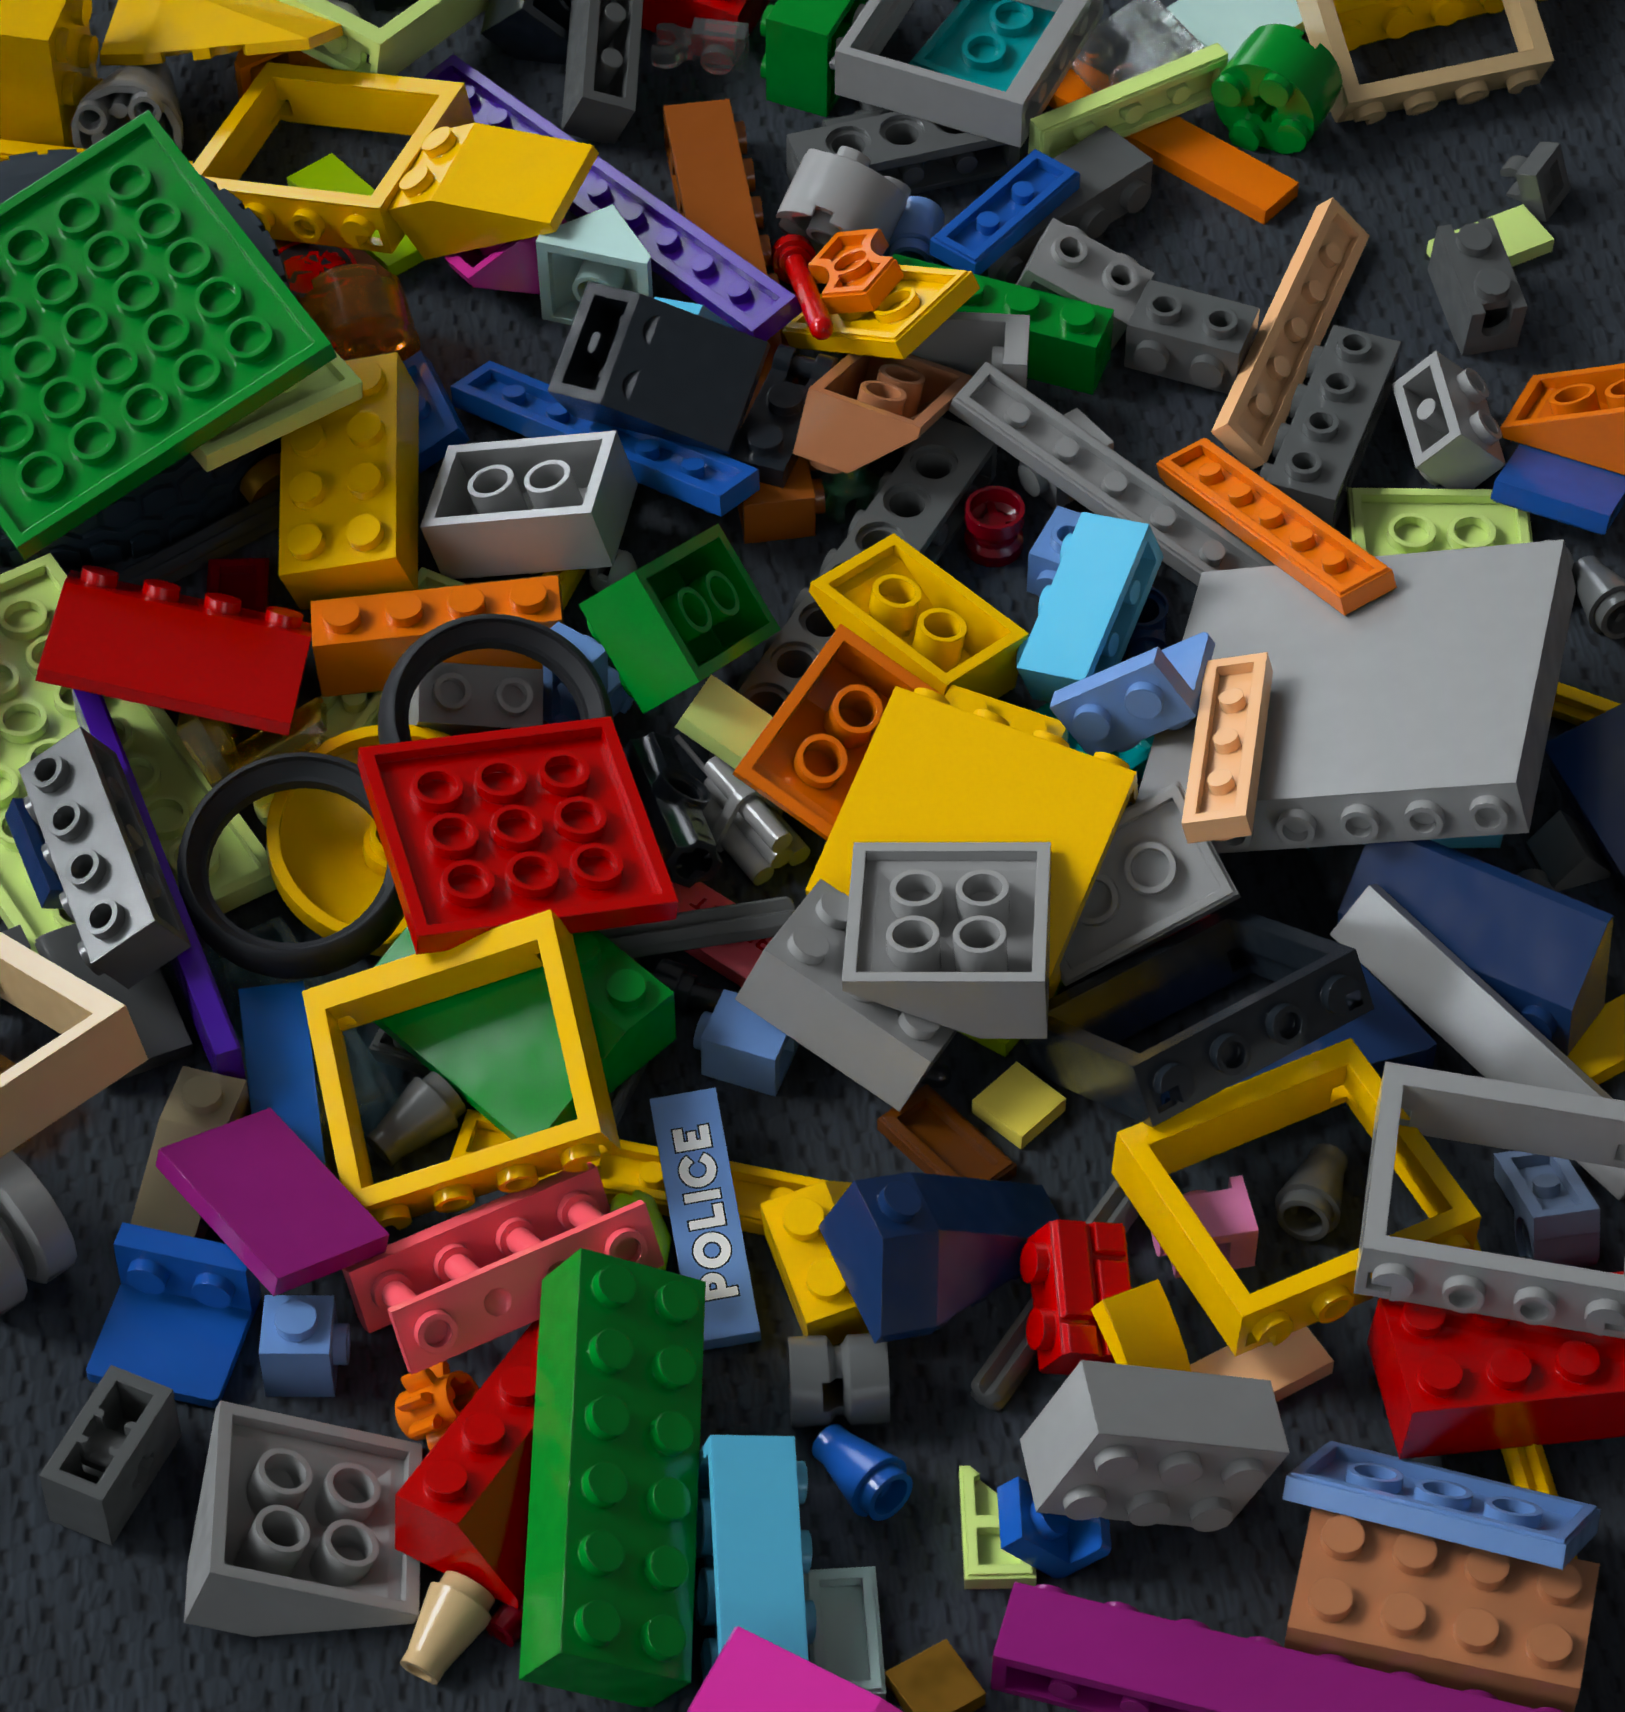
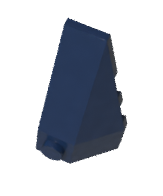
M906 1172L854 1180L818 1227L874 1343L877 1344L932 1334L946 1325L953 1316L969 1306L973 1308L987 1299L995 1289L1011 1279L1016 1280L1020 1278V1257L1027 1239L1049 1221L1060 1218L1043 1185Z

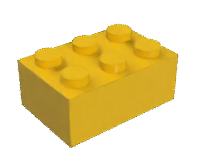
M0 0L1 139L75 148L72 139L71 123L78 104L89 91L103 80L97 77L96 70L99 52L98 38L91 35L89 24L92 13V0Z

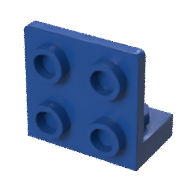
M122 1222L113 1244L121 1284L87 1365L88 1380L99 1384L110 1365H113L173 1389L174 1397L177 1401L216 1408L219 1401H222L260 1302L261 1290L259 1280L224 1243Z

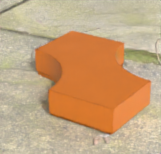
M881 229L836 232L808 264V269L814 277L816 284H827L821 294L830 314L875 311L904 277L897 260L891 256H883L889 244Z

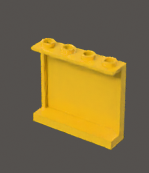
M895 686L805 889L806 895L822 879L838 891L849 896L854 842H1051L1050 999L1054 996L1061 980V960L1128 801L1135 803L1138 797L1137 772L1131 770L1128 763L1115 755L1106 752H1095L1091 756L1072 749L1066 740L1051 732L1036 730L1033 734L1010 727L1009 722L1005 718L992 711L975 709L971 713L951 706L947 698L933 690L915 688L914 692Z

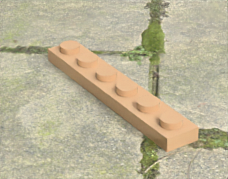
M1333 197L1316 207L1211 431L1242 464L1250 469H1255L1265 462L1267 463L1274 447L1278 429L1281 423H1285L1290 412L1295 390L1299 383L1303 384L1313 348L1315 345L1320 346L1370 237Z

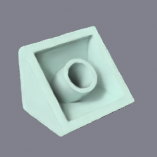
M613 204L559 226L555 233L538 235L536 251L542 319L572 325L588 281L641 293L653 298L651 256Z

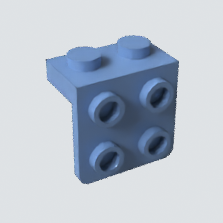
M1202 632L1162 650L1159 647L1153 648L1054 691L1049 708L1086 754L1093 756L1095 752L1110 754L1114 751H1128L1147 737L1166 729H1180L1197 717L1202 681L1207 661L1212 660L1215 642L1207 632Z

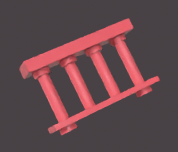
M588 1162L589 1170L582 1172H566L563 1170L540 1180L532 1188L509 1193L387 1245L386 1252L346 1267L342 1271L363 1328L370 1334L392 1324L407 1370L413 1375L539 1320L542 1279L580 1248L654 1268L665 1265L646 1203L640 1199L610 1212V1206L598 1168L591 1162Z

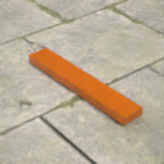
M1075 60L1049 101L1048 106L1056 109L1115 85L1117 82ZM1179 116L1124 137V139L1151 157L1153 164L1263 225L1298 196V181Z
M1202 438L1156 463L1159 476L1167 486L1344 616L1397 588L1391 568L1207 438Z

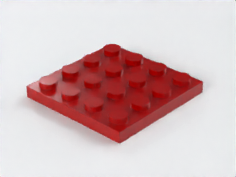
M611 716L359 747L357 766L416 955L448 951L495 927L550 909L562 920L570 934L676 920L679 901Z

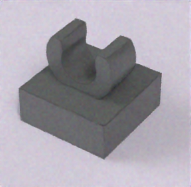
M1540 141L1528 158L1521 155L1512 156L1500 170L1501 176L1517 178V181L1506 193V196L1521 201L1533 216L1541 222L1549 220L1571 190L1560 143Z

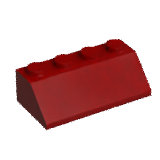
M539 1320L532 1322L395 1495L396 1550L443 1573L454 1571L465 1575L482 1585L494 1598L516 1609H519L524 1599Z

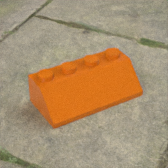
M560 574L311 601L312 648L322 697L383 691L390 672L408 647L432 629L461 617L479 614H505L532 620L548 628H551L558 621L565 625ZM502 649L466 651L443 661L445 663L543 670V665L534 659Z

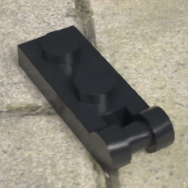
M780 344L774 354L771 370L740 429L732 454L727 456L759 469V482L784 488L799 457L793 454L808 389L839 363L838 358L821 353L816 358L800 355L797 347ZM793 378L809 381L807 386L791 383Z

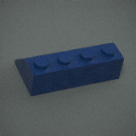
M1430 839L1365 844L1339 908L1338 923L1368 885L1378 884L1562 1053L1568 1056L1604 1008L1614 915Z

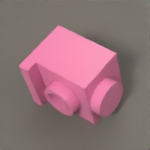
M1243 1176L1229 1177L1228 1189L1211 1192L1194 1190L1183 1194L1231 1267L1239 1269L1255 1266L1259 1229ZM1152 1234L1153 1245L1157 1256H1167L1162 1247L1160 1246V1244L1158 1243V1241L1156 1240V1238L1154 1237V1235ZM1171 1262L1175 1278H1181V1275Z

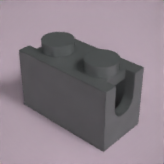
M1493 217L1479 219L1478 223L1466 224L1457 233L1454 232L1451 224L1438 226L1428 265V273L1461 355L1465 356L1517 347L1528 306ZM1489 310L1495 326L1485 328L1483 327L1485 311Z

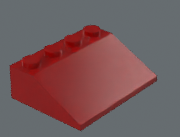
M85 565L82 567L81 572L73 570L69 572L62 587L35 681L289 736L312 640L311 623L303 622L304 615L302 613L277 606L267 607L266 613L241 608L242 601L240 599L220 593H206L205 599L181 595L180 586L162 580L145 579L143 586L118 581V572L99 566Z

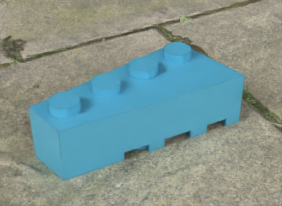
M710 1435L700 1450L696 1558H703L704 1567L700 1569L697 1588L694 1593L696 1620L699 1621L701 1626H711L712 1638L704 1639L700 1654L703 1682L736 1626L809 1661L808 1644H813L815 1640L817 1616L814 1601L805 1600L803 1574H808L811 1568L812 1539L809 1530H801L799 1504H804L807 1497L808 1472L805 1461H796L795 1436Z

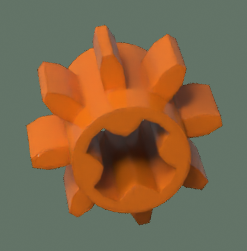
M447 1360L413 1375L411 1373L401 1377V1382L406 1390L398 1395L395 1402L396 1420L400 1429L410 1439L414 1441L427 1439V1446L429 1451H431L477 1393L479 1387L475 1380L464 1371L456 1370L450 1373Z

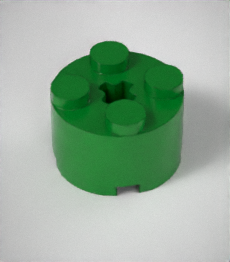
M1284 24L1263 25L1250 34L1211 87L1215 109L1221 121L1229 130V139L1233 145L1252 152L1261 146L1280 154L1300 152L1306 147L1333 108L1342 89L1340 68L1326 47L1320 43L1317 48H1314L1308 42L1301 39L1305 33L1304 31Z

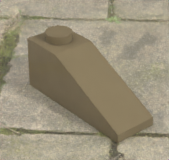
M182 1067L159 1118L131 1224L204 1239L209 1225L156 1168L159 1148L251 1115L246 1080L191 1067Z

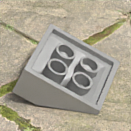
M854 842L842 971V991L980 1039H1047L1050 969L1051 842Z
M220 1400L215 1410L188 1559L184 1623L251 1637L415 1624L419 1617L420 1561L395 1549V1495L422 1462V1444Z

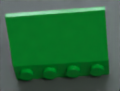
M408 926L374 967L416 954ZM598 930L573 933L606 1084L610 1094L676 1040L674 992ZM543 966L373 1021L430 1071H434L443 1077L458 1095L511 1140L577 1119Z

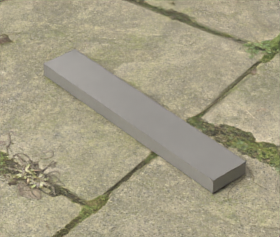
M987 361L952 399L949 408L951 413L1093 513L1149 524L1164 556L1162 561L1198 586L1202 572L1275 565Z
M1378 884L1368 885L1330 933L1340 944L1356 949L1360 963L1485 1078L1613 1099ZM1576 1161L1618 1200L1625 1198V1169Z

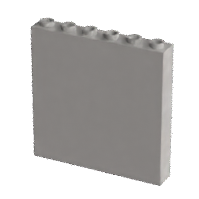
M1565 540L1374 556L1393 570L1397 588L1345 616L1276 565L1202 572L1183 640L1199 633L1207 632L1215 642L1212 660L1268 652L1273 669L1253 832L1251 836L1236 837L1227 841L1213 840L1212 843L1217 853L1529 833L1576 592ZM1197 717L1180 729H1166L1155 734L1135 803L1176 781L1180 782L1186 793Z

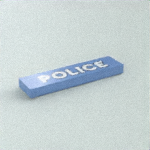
M716 1087L649 1099L680 1275L706 1281L703 1350L761 1341Z

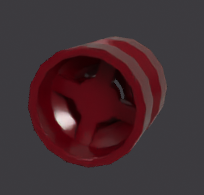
M987 486L976 490L968 497L965 503V525L967 528L964 531V550L967 556L976 564L986 567H1002L1011 564L1019 558L1023 551V532L1021 529L1024 526L1025 503L1020 495L1002 486Z

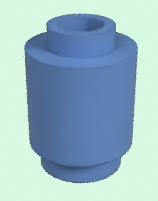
M909 196L906 208L891 237L889 247L883 256L893 257L895 253L938 264L939 259L930 255L929 250L930 239L942 229L945 223V215L941 207L928 198Z

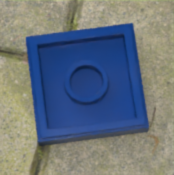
M1520 443L1496 478L1490 499L1503 505L1603 535L1606 534L1625 503V475Z

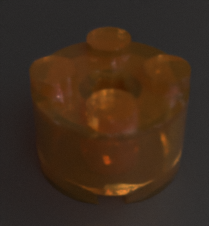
M350 264L336 267L312 279L314 289L307 293L302 300L299 293L295 297L344 361L397 352L402 362L420 351V338L402 283L391 272V278L379 274L377 267L369 264Z

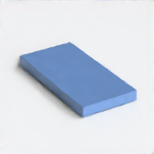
M1334 1441L1327 1442L1286 1475L1282 1500L1561 1570L1597 1534L1601 1509H1598L1596 1505L1408 1459H1399L1396 1456Z

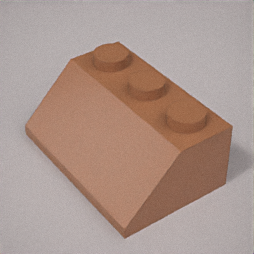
M848 354L809 387L793 454L810 460V464L820 471L832 474L850 473L918 439L949 410L952 399L973 376L912 354L905 359Z

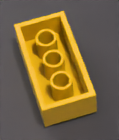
M397 352L346 360V364L362 380V398L281 437L278 576L300 610H311V601L418 589L419 390Z

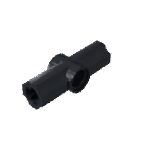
M651 732L645 737L630 739L623 750L671 882L690 888L700 881L712 880L720 869L722 862L717 852L716 842L703 815V810L711 800L709 790L698 778L683 769L670 738Z

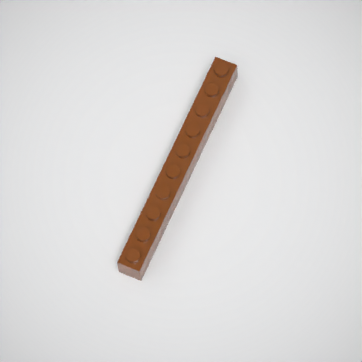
M730 99L663 106L664 145L678 213L779 284L777 273L767 274L766 269L772 268L770 238L768 234L759 235L758 230L764 229L762 202L760 196H750V192H755L752 158L742 159V155L747 154L746 129L744 121H734ZM785 326L767 340L771 347L744 421L771 370L777 347L780 344L789 346L782 332ZM793 378L791 383L798 384V378ZM798 457L784 488L760 482V490L737 505L744 544L816 536V514H825L826 505L822 479L811 478L810 472L816 471V468L810 464V460Z

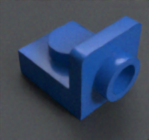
M1019 1476L997 1487L1000 1544L1002 1550L1054 1579L1064 1578L1107 1556L1111 1552L1109 1519L1099 1517L1087 1520H1074L1066 1515L1036 1513L1030 1483Z

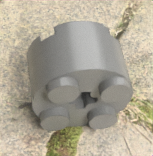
M840 146L837 154L811 148L804 154L780 204L776 218H781L778 226L786 235L798 234L807 238L813 245L816 254L820 252L836 232L879 228L889 244L906 208L911 189L904 182L893 177L883 176L869 168L871 163L869 157L854 148Z

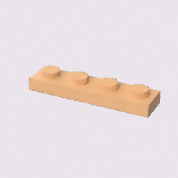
M1268 652L1207 661L1202 681L1181 823L1188 844L1213 840L1227 841L1236 837L1252 835L1273 678V669Z

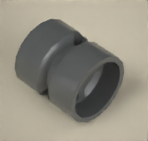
M870 1333L847 1334L841 1345H833L826 1335L788 1337V1386L791 1428L828 1427L836 1416H844L850 1426L889 1424L890 1384L887 1342L875 1344ZM836 1378H841V1383H833L832 1381Z

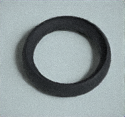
M479 614L461 617L432 629L416 640L402 654L390 672L383 688L378 712V736L380 745L412 741L409 728V709L412 696L419 683L427 673L444 660L476 649L508 650L534 659L551 670L567 687L578 707L581 720L611 716L614 723L609 697L599 674L586 656L569 640L554 630L532 620L505 614Z
M310 752L284 753L269 756L239 768L217 783L205 795L192 813L184 830L178 852L177 878L179 891L191 922L199 935L213 950L233 964L250 972L280 979H305L343 970L356 964L379 948L392 935L404 917L388 862L380 891L368 909L342 930L330 936L308 942L281 943L262 939L247 933L226 917L212 896L209 883V866L217 839L227 824L241 810L258 799L289 789L310 788L326 790L357 803L374 819L357 764L332 755Z

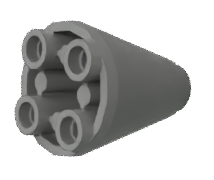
M165 62L151 65H122L89 91L80 100L71 123L72 139L75 148L88 149L149 110L177 147L182 150L184 144L183 122L174 78L168 65Z

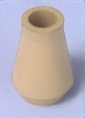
M446 1571L440 1582H431L408 1649L400 1661L401 1666L407 1672L433 1685H437L444 1672L488 1626L489 1621L492 1619L489 1611L495 1602L493 1595L476 1581L454 1571Z

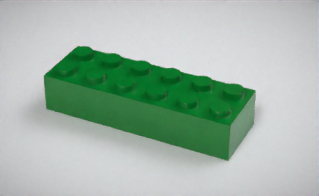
M580 1248L542 1279L519 1680L638 1707H653L691 1683L706 1281Z

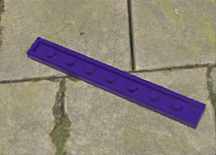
M71 689L79 727H82L117 753L189 938L191 947L170 962L213 1073L246 1080L241 1046L103 695Z

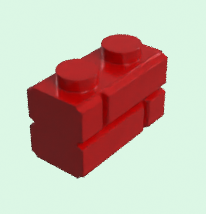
M1061 1219L1049 1221L1027 1239L1020 1257L1021 1276L1025 1283H1031L1033 1309L1027 1319L1026 1337L1030 1348L1037 1350L1039 1371H1041V1374L1070 1375L1081 1360L1116 1364L1091 1308L1106 1298L1131 1289L1125 1226H1123V1223L1093 1222L1086 1224V1221Z

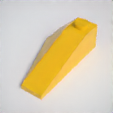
M118 0L99 56L101 66L151 65L164 63L166 61L165 57L183 55L191 52L194 60H205L243 49L245 55L311 50L343 36L342 25L277 0Z

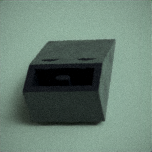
M588 281L547 391L573 417L731 455L771 345L767 341L641 293Z

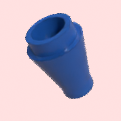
M841 1424L828 1426L815 1439L812 1446V1455L824 1466L857 1515L862 1517L868 1515L875 1521H882L896 1514L906 1503L912 1491L913 1481L907 1474V1467L902 1459L850 1433Z

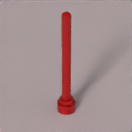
M785 235L778 239L771 249L773 270L777 273L780 280L792 284L811 335L818 340L828 339L833 333V323L815 279L808 269V264L817 255L811 242L801 235Z

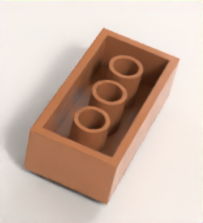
M1312 1507L1284 1648L1317 1656L1335 1654L1347 1658L1354 1665L1386 1673L1409 1672L1423 1678L1427 1683L1460 1691L1468 1689L1482 1690L1491 1693L1501 1701L1533 1709L1551 1707L1564 1712H1574L1581 1687L1600 1564L1573 1558L1561 1570Z

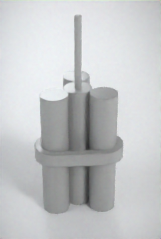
M679 734L675 736V740L707 776L704 785L711 794V800L703 810V815L716 842L719 853L725 850L755 886L768 881L774 873V868H780L787 862L792 866H796L808 858L810 848L782 817L783 810L732 775L735 769L723 760L714 756L704 764Z

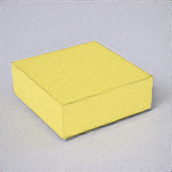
M1018 1062L1014 1063L972 1100V1113L1019 1149H1023L1065 1112L1066 1098Z

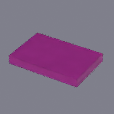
M271 1107L159 1148L156 1168L273 1296L386 1252L390 1234Z

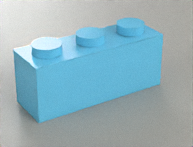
M1081 512L1073 533H1069L1063 540L1060 550V565L1052 584L1047 585L1040 595L1038 617L1028 639L1019 646L1017 651L1016 668L1032 699L1051 703L1054 691L1121 663L1164 558L1149 524Z

